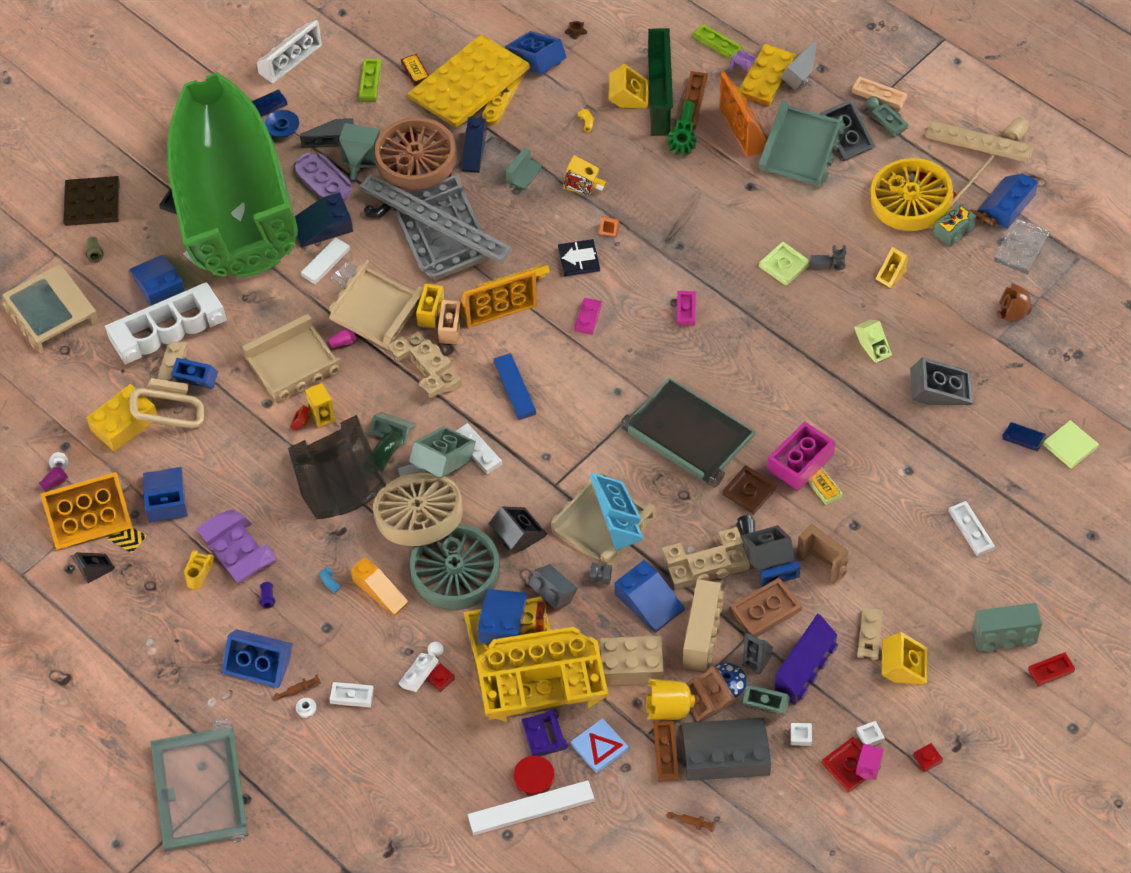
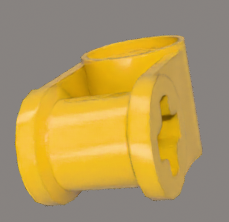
M196 550L192 551L188 564L184 569L186 583L190 589L196 590L204 585L205 579L213 566L214 555H204Z

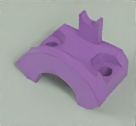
M738 50L737 55L733 54L729 70L732 71L735 64H737L748 74L756 57Z

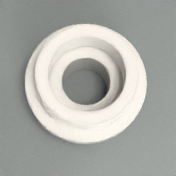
M61 452L54 453L49 459L51 468H56L59 465L62 469H65L69 464L67 456Z
M303 698L296 704V711L303 718L313 716L317 709L315 701L311 698ZM309 705V707L306 709L302 708L303 706Z

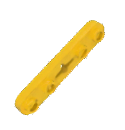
M525 73L506 87L507 92L503 96L500 92L488 102L482 114V118H486V125L494 126L499 123Z

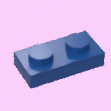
M798 561L760 571V584L763 587L777 578H780L782 582L799 578L801 566Z

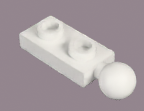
M434 641L430 643L427 649L428 654L421 653L416 658L415 662L398 683L402 689L414 692L419 689L439 662L436 657H440L443 654L444 648L440 642Z

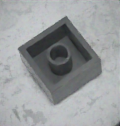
M778 525L741 535L748 560L757 570H767L771 566L785 565L789 561L795 560L791 537Z

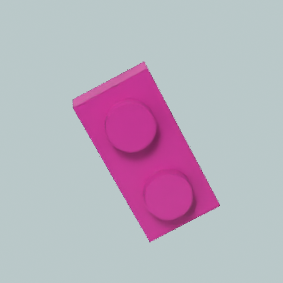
M677 291V325L695 326L696 291Z
M588 298L583 299L575 324V331L593 335L602 307V301Z

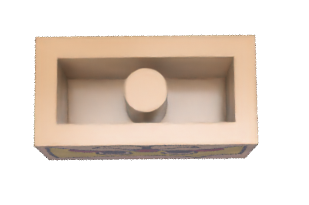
M442 300L438 324L439 343L458 344L462 319L461 301Z

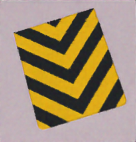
M135 528L111 534L108 540L133 553L146 538V535Z

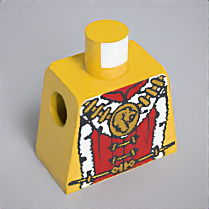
M573 155L567 167L563 188L588 196L593 188L603 191L606 181L597 178L599 173L598 167Z

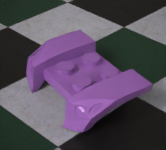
M232 509L215 515L198 527L197 531L230 575L240 584L262 568L274 564L277 559L274 550L270 549L267 544L259 547L245 529V526H250L252 523L244 515Z

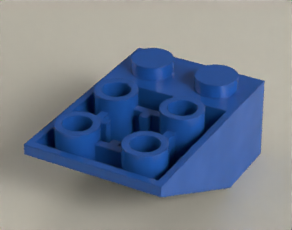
M182 467L143 473L145 511L149 523L188 516Z

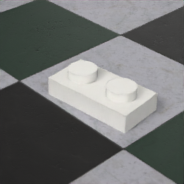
M333 682L330 704L371 708L374 687L372 685Z

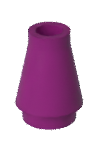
M58 465L49 471L43 480L39 482V485L47 492L49 489L66 482L65 479L68 476Z

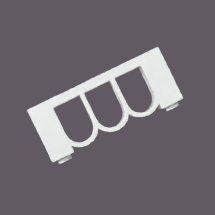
M205 282L105 325L109 340L126 365L142 358L141 355L155 352L161 346V343L171 344L172 342H178L184 337L185 333H199L208 325L211 328L227 321L222 304L208 283ZM195 307L200 311L198 315L191 318H185L180 315ZM172 317L176 321L175 325L169 328H160L156 325ZM146 328H150L153 332L150 336L143 339L132 336V334Z

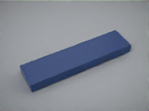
M509 353L493 358L518 420L536 415V409L512 354Z

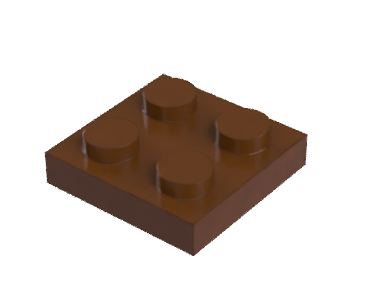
M745 465L725 487L722 495L754 515L777 489V484Z

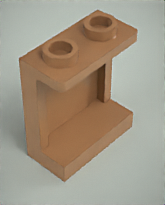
M811 523L798 537L796 557L803 561L809 554L813 555L831 569L830 581L832 583H835L838 579L841 580L847 573L846 566L849 551Z

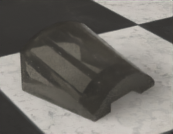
M357 415L341 422L340 430L309 445L304 440L288 448L301 496L316 519L336 517L356 510L371 501L386 486Z

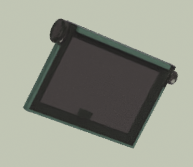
M668 378L632 416L625 415L621 422L623 431L713 488L717 487L723 480L725 474L723 469L755 435L754 430L671 378Z

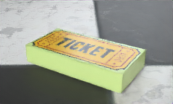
M822 467L809 479V485L825 505L842 497V492Z

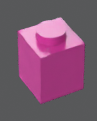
M863 743L856 775L864 779L876 780L884 749Z

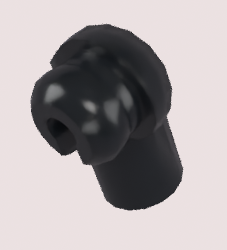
M383 203L379 208L373 209L372 205H367L364 208V212L369 218H381L391 209V206Z

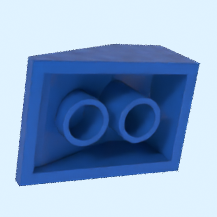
M529 31L505 46V49L527 61L530 65V71L539 74L546 73L549 68L559 65L562 60L567 58L561 39Z
M163 255L129 269L150 306L185 291L183 281L176 269Z
M645 559L615 582V595L655 633L685 610V607L661 575Z
M487 589L478 625L479 643L490 644L493 639L521 635L527 593Z

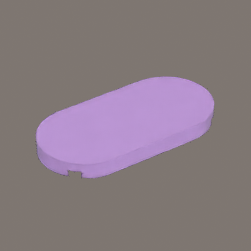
M306 153L297 159L295 163L297 178L318 199L338 192L341 193L344 201L350 197L352 192L350 180L326 156L320 153Z

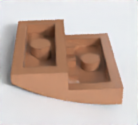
M713 666L699 678L693 677L686 683L690 688L691 695L695 696V705L690 707V710L697 722L710 718L736 701L717 667Z

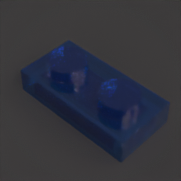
M279 89L251 101L261 117L288 105L286 98Z

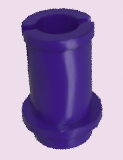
M263 582L260 584L261 598L259 603L263 608H272L275 603L273 584L271 582Z

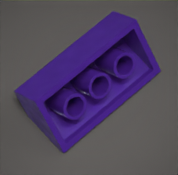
M817 613L776 673L774 691L789 695V702L794 705L797 704L799 699H804L808 691L807 687L809 684H814L818 677L817 672L819 669H824L828 662L827 657L829 654L833 655L838 647L836 643L837 634L820 614Z

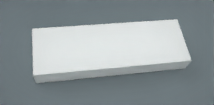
M335 238L301 272V276L316 285L350 250V246Z
M967 501L949 508L948 512L977 557L995 549V545Z

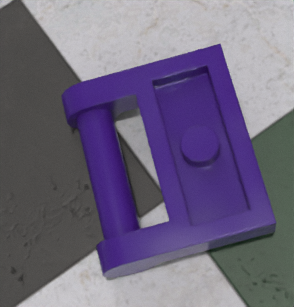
M556 709L522 719V725L532 756H543L568 748L567 740L564 739L559 725V715ZM549 721L551 723V727L556 739V742L552 744L550 743L547 730L544 724L545 722Z

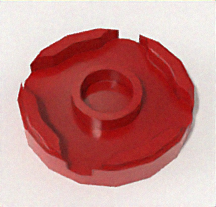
M528 756L521 759L513 771L514 783L517 789L529 796L548 792L555 781L554 768L551 762L540 756Z

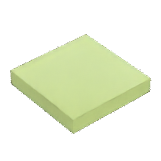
M782 242L759 262V267L787 286L810 266L811 261Z
M1071 420L1043 443V446L1071 469L1096 450L1099 445Z

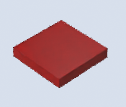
M854 737L822 759L821 762L848 792H851L866 780L856 775L857 764L863 746Z

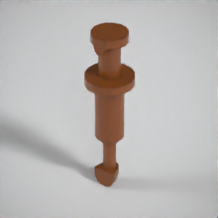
M973 209L969 210L976 215L977 220H980V224L986 222L991 227H995L997 224V219L989 218L988 213L982 214Z
M315 675V678L308 681L303 678V682L289 687L287 691L281 694H274V698L278 700L285 695H293L305 689L310 691L309 686L316 683L321 684L318 675Z
M673 812L666 814L667 818H678L683 823L696 826L697 830H701L702 827L707 828L710 832L715 830L716 822H706L703 816L696 818L686 814L677 815Z

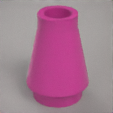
M345 327L328 340L332 349L354 344L353 342L357 341V338L353 331Z

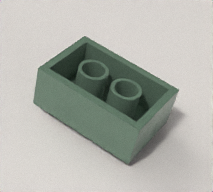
M442 426L414 441L409 462L419 469L431 472L435 477L442 478L471 461L476 441Z
M1030 603L976 610L972 634L977 652H990L1001 648L1011 649L1017 646L1029 647L1037 644L1042 626L1037 604Z

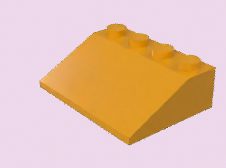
M535 270L463 292L460 301L462 316L467 327L471 328L537 307Z
M117 472L40 494L56 550L133 528Z

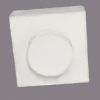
M876 721L860 726L856 730L862 744L874 746L884 742L885 737Z
M791 723V745L811 746L812 723Z

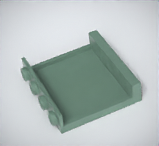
M781 100L759 162L760 170L821 187L822 183L827 181L829 174L827 172L828 166L833 164V152L838 149L840 143L839 135L843 134L845 129L843 117L840 116L838 120L789 106L788 101Z

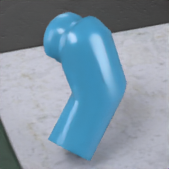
M325 567L324 570L320 571L319 576L325 586L335 594L341 588V585L331 577L333 571L329 567Z

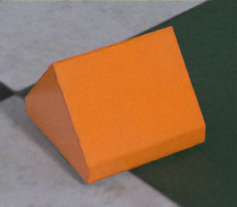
M601 216L599 234L617 237L620 227L619 219Z

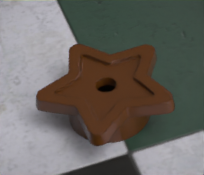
M573 21L569 22V28L565 30V33L571 34L577 39L579 35L587 34V31L583 28L584 22Z

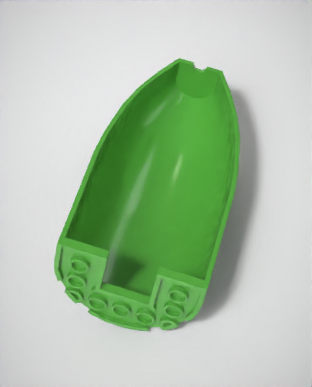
M216 72L206 76L203 82L194 80L185 83L177 100L168 134L169 180L184 247L198 267L202 270H209L216 276L236 275L237 278L265 272L281 262L280 259L286 254L289 255L298 235L297 223L282 165L273 140L255 105L244 92L220 73ZM244 202L245 211L241 221L232 216L231 212Z

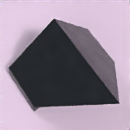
M76 552L74 555H70L87 583L100 578L115 568L108 556L103 553Z

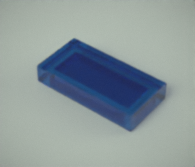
M1011 422L1003 433L1002 438L1005 441L1038 452L1046 439V434Z

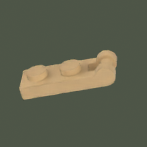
M863 607L857 658L870 657L871 660H878L883 610Z

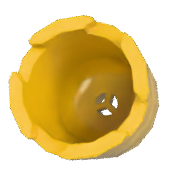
M649 679L648 686H651V693H646V713L650 714L647 719L681 720L687 717L690 707L695 705V696L691 695L688 685L681 681Z

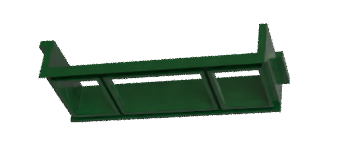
M670 28L648 29L651 136H668L671 128V109L673 108Z

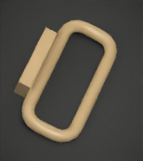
M151 378L146 388H137L130 395V412L138 420L185 428L200 427L204 420L202 402L194 396L186 395L188 384ZM143 395L191 403L196 407V420L188 421L141 413L137 408V398Z

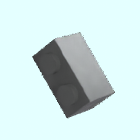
M551 564L535 569L528 583L533 590L555 609L570 604L578 589Z

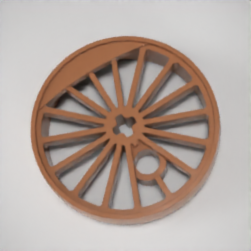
M412 117L399 120L389 125L379 135L375 144L376 166L380 175L395 187L406 190H422L433 187L444 181L454 169L456 163L454 138L444 125L432 119ZM410 132L412 142L408 143L402 133ZM413 132L420 134L418 142L414 141ZM398 136L405 146L392 139ZM424 136L428 139L422 144ZM389 144L396 149L385 148V145ZM381 154L394 155V156L381 157ZM449 154L448 157L438 156V155ZM416 164L418 175L411 176ZM419 164L427 174H420ZM428 166L434 168L435 170H434V171H431V170L428 168Z

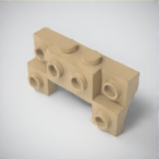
M419 331L406 339L402 336L387 345L388 351H391L396 356L397 361L411 356V361L426 377L419 382V385L425 389L430 398L443 392H453L462 387V380L450 367L452 365L450 359L447 356H443L439 347L429 339L426 340Z
M734 527L718 532L721 546L686 555L681 543L663 547L662 553L674 590L695 585L697 579L706 581L717 578L722 579L728 575L749 570L750 562L744 550V543L738 528Z

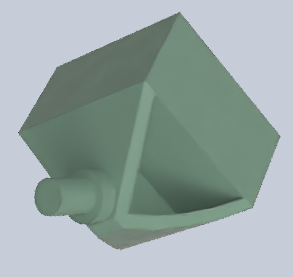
M344 124L339 143L342 162L349 165L351 170L350 179L357 180L360 167H377L375 144L380 135L378 128Z

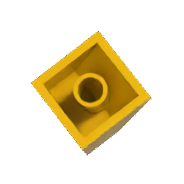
M622 64L609 73L608 100L620 108H647L649 80L626 64Z
M902 632L882 639V676L894 683L927 684V647Z

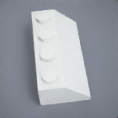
M315 20L306 23L264 57H261L257 61L258 73L273 84L321 47L319 22Z

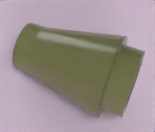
M89 237L87 239L86 258L90 262L96 263L102 260L104 251L96 237Z

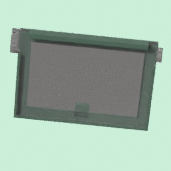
M218 719L212 723V730L150 741L164 851L231 839L234 843L242 842L244 837L248 836L232 721L230 719Z

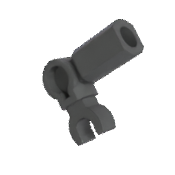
M833 245L832 257L829 255H811V269H829V267H832L834 270H843L846 266V245H843L841 250L836 249V245Z

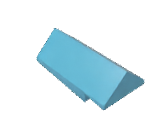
M591 473L590 478L615 550L642 541L644 537L638 527L641 517L624 483Z

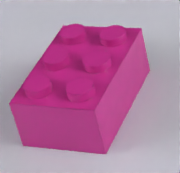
M804 421L768 457V472L796 491H799L834 455L835 441Z

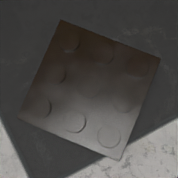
M119 176L65 180L64 225L119 222Z

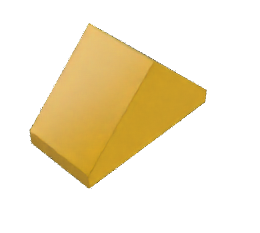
M892 247L876 280L892 288L906 273L909 255Z

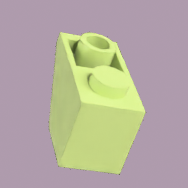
M870 319L854 327L860 344L875 363L892 356L880 321Z

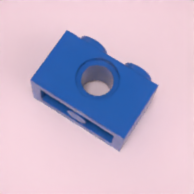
M176 358L171 376L178 382L213 389L218 371L209 364Z

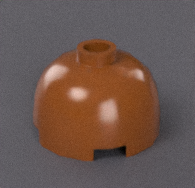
M1012 283L1011 288L1006 287L1000 298L999 303L1002 304L1001 311H997L1000 319L1010 322L1023 319L1032 309L1029 293L1024 288Z

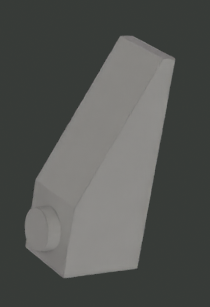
M815 41L780 76L795 91L800 86L804 87L810 80L808 77L812 73L817 45Z

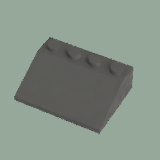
M764 718L682 723L687 781L770 776L771 758Z

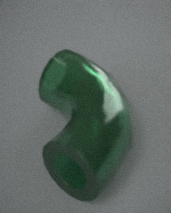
M390 431L381 438L365 464L367 471L375 475H382L392 455L402 446L403 438L401 434L396 431Z

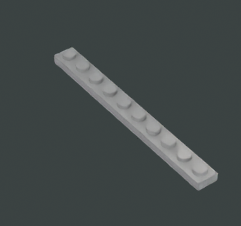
M369 174L360 185L361 191L500 264H503L513 252L511 246L372 174Z

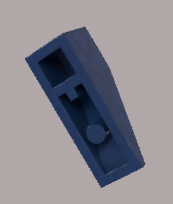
M468 117L462 171L480 173L487 135L486 118Z

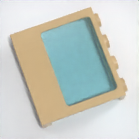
M61 264L2 294L5 301L2 304L5 310L12 313L11 317L15 324H20V330L23 335H28L31 346L34 349L37 348L40 353L44 352L42 342L88 318L92 325L99 323L96 310Z

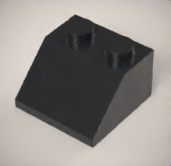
M501 506L488 523L492 527L494 534L501 538L504 546L510 551H523L547 535L525 507Z

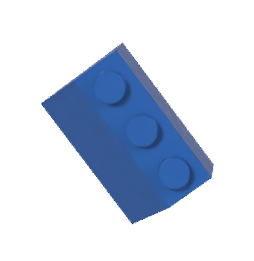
M1023 173L1004 177L977 212L982 214L988 213L989 218L997 219L998 225L1008 229L1036 195L1038 181Z
M235 629L227 636L221 673L279 688L290 662L293 643Z

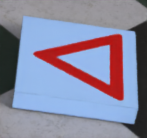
M603 718L571 741V746L596 774L629 750V746Z

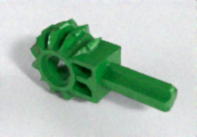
M691 101L684 102L681 121L677 120L676 128L674 127L672 132L668 134L667 144L670 145V151L675 150V155L680 152L684 156L685 152L690 154L691 149L696 148L697 137H695L693 123H691L694 103Z

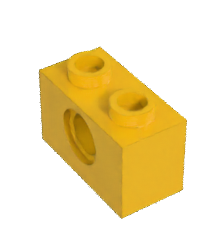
M424 285L416 311L418 326L436 329L442 300H444L443 286Z
M323 383L311 386L305 390L307 405L310 408L309 413L316 426L321 428L335 422L332 399Z

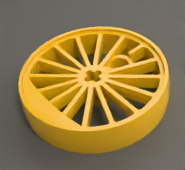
M906 158L891 162L884 166L872 181L870 190L872 209L879 220L898 230L918 231L930 228L949 213L952 207L953 185L951 178L941 166L926 159ZM908 172H916L914 182H910ZM904 173L905 179L897 174ZM920 173H926L927 176L918 185ZM932 177L937 178V180L926 185ZM942 184L945 186L944 188L934 189ZM882 185L889 188V190L879 189V187ZM876 195L887 196V197L878 198V199H877ZM911 205L913 206L915 216H909ZM916 206L922 211L923 215H918ZM907 207L905 216L900 215V213Z

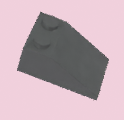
M852 99L820 113V115L838 120L840 116L843 117L845 129L843 134L839 135L840 143L836 150L843 161L875 147Z
M923 357L910 368L913 401L927 405L973 404L971 371Z

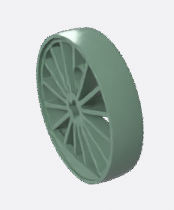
M459 524L453 532L442 538H448L444 541L443 546L439 540L433 542L436 543L445 558L428 548L433 543L415 546L410 557V575L417 593L429 604L446 610H462L481 603L485 600L487 589H495L500 574V559L493 541L481 530L469 525ZM454 537H463L462 542ZM466 540H474V544L462 556ZM479 545H483L486 548L470 557ZM451 547L457 548L455 551L448 550ZM425 552L437 561L423 559L420 556ZM489 554L493 558L490 561L476 562ZM417 564L435 567L431 569L416 570ZM493 567L492 573L476 570L480 568ZM435 575L423 582H421L418 578L421 576ZM473 576L487 578L488 580L482 583ZM458 578L468 591V594L460 595ZM455 579L457 596H449ZM465 579L479 588L473 591ZM441 580L432 591L427 588V586ZM449 580L445 594H438L439 590Z

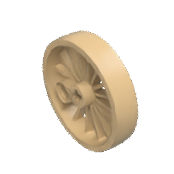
M415 472L400 476L387 483L375 497L373 513L379 532L387 540L399 545L420 546L441 540L455 530L463 516V502L457 485L448 477H435L431 472ZM415 490H419L418 497H416ZM412 491L413 497L409 495L407 492ZM434 516L443 518L444 520L439 522ZM410 521L408 530H402L403 527Z

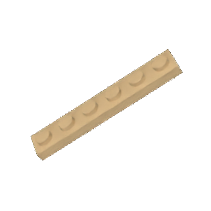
M932 121L926 132V138L1027 163L1034 150V145L935 121Z

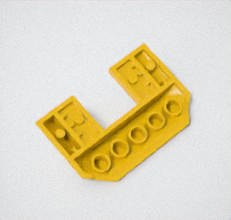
M574 626L493 639L484 654L480 655L476 660L485 715L507 722V714L527 711L522 683L562 677L567 703L574 704L587 701L588 709L608 696L598 641L592 637L585 636Z

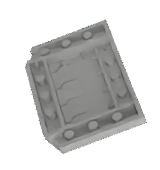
M457 174L446 178L433 187L409 193L482 231ZM399 210L396 211L399 223L421 272L434 281L491 259Z

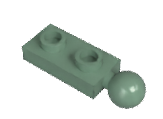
M870 97L866 100L865 105L868 110L872 111L871 116L894 137L908 129V123L886 103L879 106V100L875 97Z

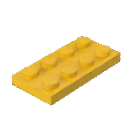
M764 44L739 88L742 96L770 106L784 82L780 76L796 59L797 54Z

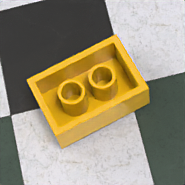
M131 384L86 417L90 431L114 452L153 423L138 420L131 414L130 395L136 389ZM138 396V411L144 414L157 415L155 405L145 396Z

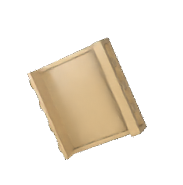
M366 260L363 265L360 264L355 272L356 275L350 277L346 289L340 291L338 300L332 302L329 311H331L329 319L387 349V345L395 341L417 309L423 288L418 286L414 292L369 269V260Z
M308 314L242 346L245 359L276 403L287 400L290 396L302 392L306 388L318 384L342 370L340 358H335L313 327L312 319Z
M600 470L597 474L603 476V472ZM591 478L584 488L578 490L576 497L565 504L560 514H556L551 520L553 534L600 566L612 565L629 547L626 546L615 550L597 501ZM631 497L641 517L638 527L642 533L656 517V507L651 503L645 507Z

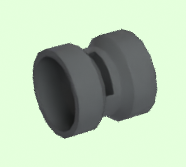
M592 563L590 583L601 581L603 584L610 585L612 565L600 566L598 563Z

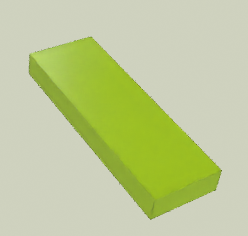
M702 24L693 32L692 37L730 60L733 54L737 55L738 50L744 51V47L705 24Z
M364 59L359 102L377 101L381 59Z

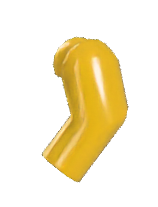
M582 109L578 111V117L581 120H585L583 130L590 133L595 119L588 109Z

